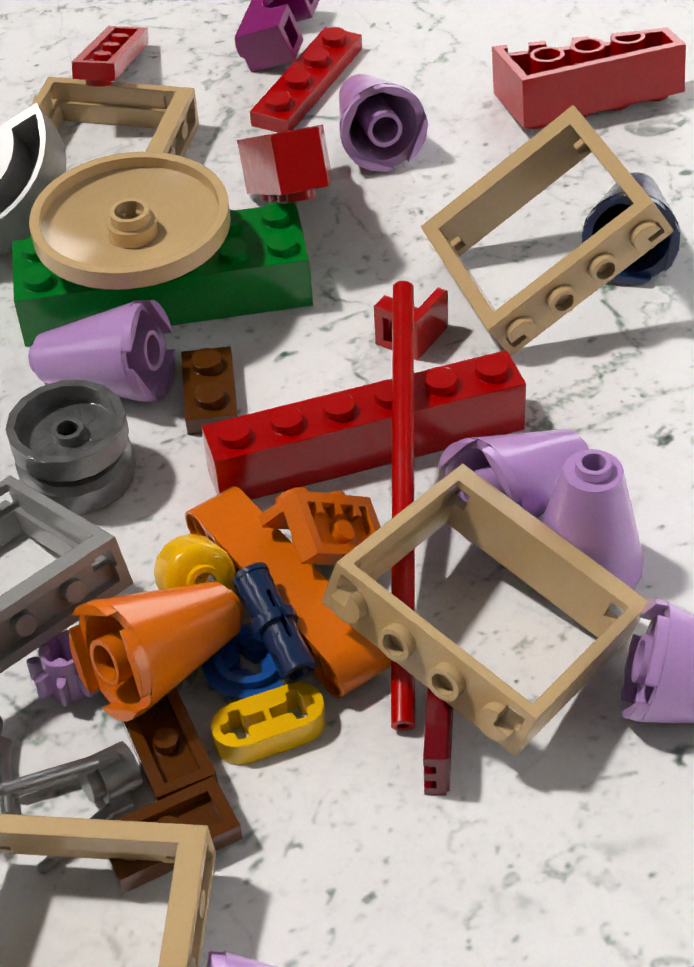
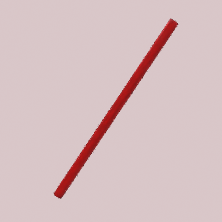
M398 281L393 285L392 518L414 502V286L408 281ZM415 549L391 567V593L413 611H415ZM391 660V728L397 731H409L415 728V677L397 662Z

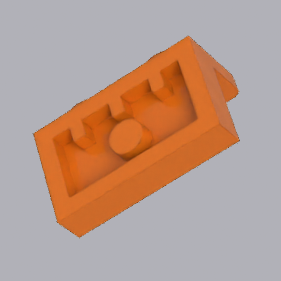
M305 487L293 488L278 495L275 499L276 504L259 515L263 528L290 530L293 546L298 552L302 564L336 565L337 561L381 528L370 497L345 495L343 491L321 493L310 492Z

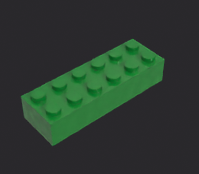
M296 202L285 204L271 203L263 207L230 210L231 221L228 235L211 258L178 278L142 288L99 289L67 281L50 271L41 262L34 249L32 236L23 240L12 241L14 304L25 346H31L40 333L137 300H155L166 312L171 326L313 306L310 262Z

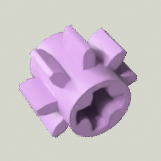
M69 630L62 631L40 646L38 650L39 657H31L26 660L31 680L34 681L38 697L41 700L51 695L54 700L62 703L63 706H68V704L79 702L87 696L92 697L94 695V692H88L75 667L69 644Z

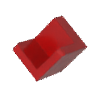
M436 288L419 308L414 306V359L417 361L448 327V291L445 289ZM384 295L374 305L375 344L392 350L393 298Z

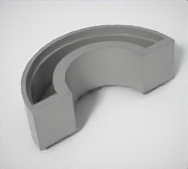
M37 103L0 125V254L12 249V241L31 237L29 217L35 200L46 186L66 172V154L60 133Z

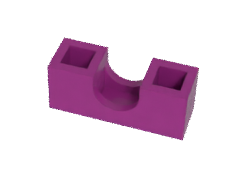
M251 0L234 37L236 50L239 56L245 59L251 72L295 61L304 40L296 22L312 18L319 0Z

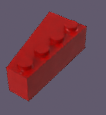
M668 27L612 33L610 42L589 38L588 36L572 38L571 45L565 47H547L546 41L528 42V51L508 53L507 45L492 46L494 94L523 129L544 128L572 105L586 118L591 113L604 110H623L630 104L647 100L654 102L667 99L669 95L685 92L686 43Z
M323 125L237 140L247 194H260L261 201H287V203L310 200L316 198L315 189L330 185L332 172Z

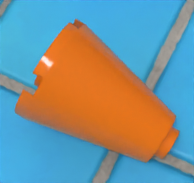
M216 581L91 600L77 606L72 614L80 616L79 625L69 628V644L72 658L88 692L92 693L100 689L110 702V704L102 707V709L116 720L130 721L144 714L231 641L241 629L243 608L238 596L232 590Z

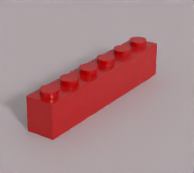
M507 350L414 373V458L443 451L450 444L465 438L505 435L525 429L526 382ZM392 379L201 426L208 472L216 494L218 495L236 486L253 500L293 488L392 464Z

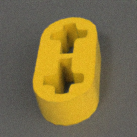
M295 682L235 701L220 708L213 716L211 722L215 752L220 759L229 764L245 765L310 743L317 739L325 728L326 717L323 696L312 685ZM299 708L300 712L307 714V716L296 719L295 715L288 711ZM242 727L243 731L249 734V736L244 739H238L231 731Z

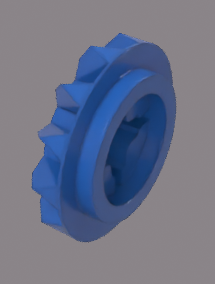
M251 623L241 624L239 633L202 664L209 690L218 691L226 703L235 698L244 699L285 685L279 677V673L264 642L258 641L254 637L250 629ZM242 654L245 660L249 659L253 664L260 663L261 673L252 674L247 668L241 669L239 655Z

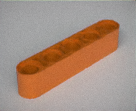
M233 486L186 511L185 521L190 534L205 536L224 549L234 563L235 573L253 563H266L285 604L292 605L299 617L296 625L318 665L314 668L315 671L312 674L331 695L339 699L390 668L391 659L321 603L329 581L313 564L301 563L293 543L279 529L262 527L259 515L263 512L241 489Z

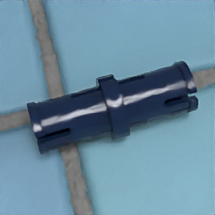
M253 563L242 568L234 575L235 579H232V582L253 620L250 624V629L256 640L264 642L282 683L292 684L305 679L315 671L314 668L318 665L296 625L299 617L292 605L285 604L266 563Z

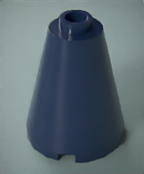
M633 172L630 174L654 201L674 232L611 280L620 285H642L651 281V277L663 270L666 272L672 266L680 246L678 221L657 183L649 175ZM617 183L612 186L587 216L582 230V243L633 204Z

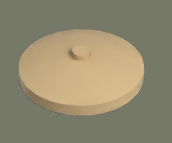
M128 152L85 162L54 179L35 200L30 212L29 227L38 258L57 276L87 287L118 290L157 285L178 278L199 267L211 258L223 244L228 235L231 217L225 186L217 175L204 165L169 153Z

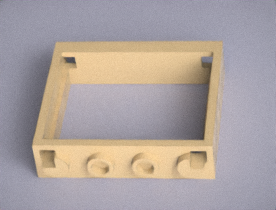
M48 77L38 95L34 96L31 105L33 106L37 103L58 130L63 121L157 128L145 152L169 153L182 157L185 156L199 126L195 89L187 87L112 82L109 86L93 87L86 85V80Z
M574 105L420 226L487 331L508 351L510 356L674 232L654 201ZM590 153H593L633 204L495 310L460 256Z
M463 463L337 561L321 601L340 620L348 623L378 647L389 659L397 662L427 686L438 698L447 702L481 729L487 737L496 741L514 757L629 640L641 620L639 617L648 602L647 599ZM462 491L470 496L467 502L460 498ZM445 523L598 637L533 704L375 581ZM612 604H615L624 611L620 617L610 610Z
M0 814V853L91 859L119 858L125 861L150 860L174 863L158 967H200L216 851L208 825Z

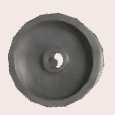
M62 380L41 386L21 398L9 413L5 430L15 460L19 481L77 515H84L107 507L123 496L133 482L136 462L133 447L128 437L129 427L126 412L119 396L105 385L87 380Z

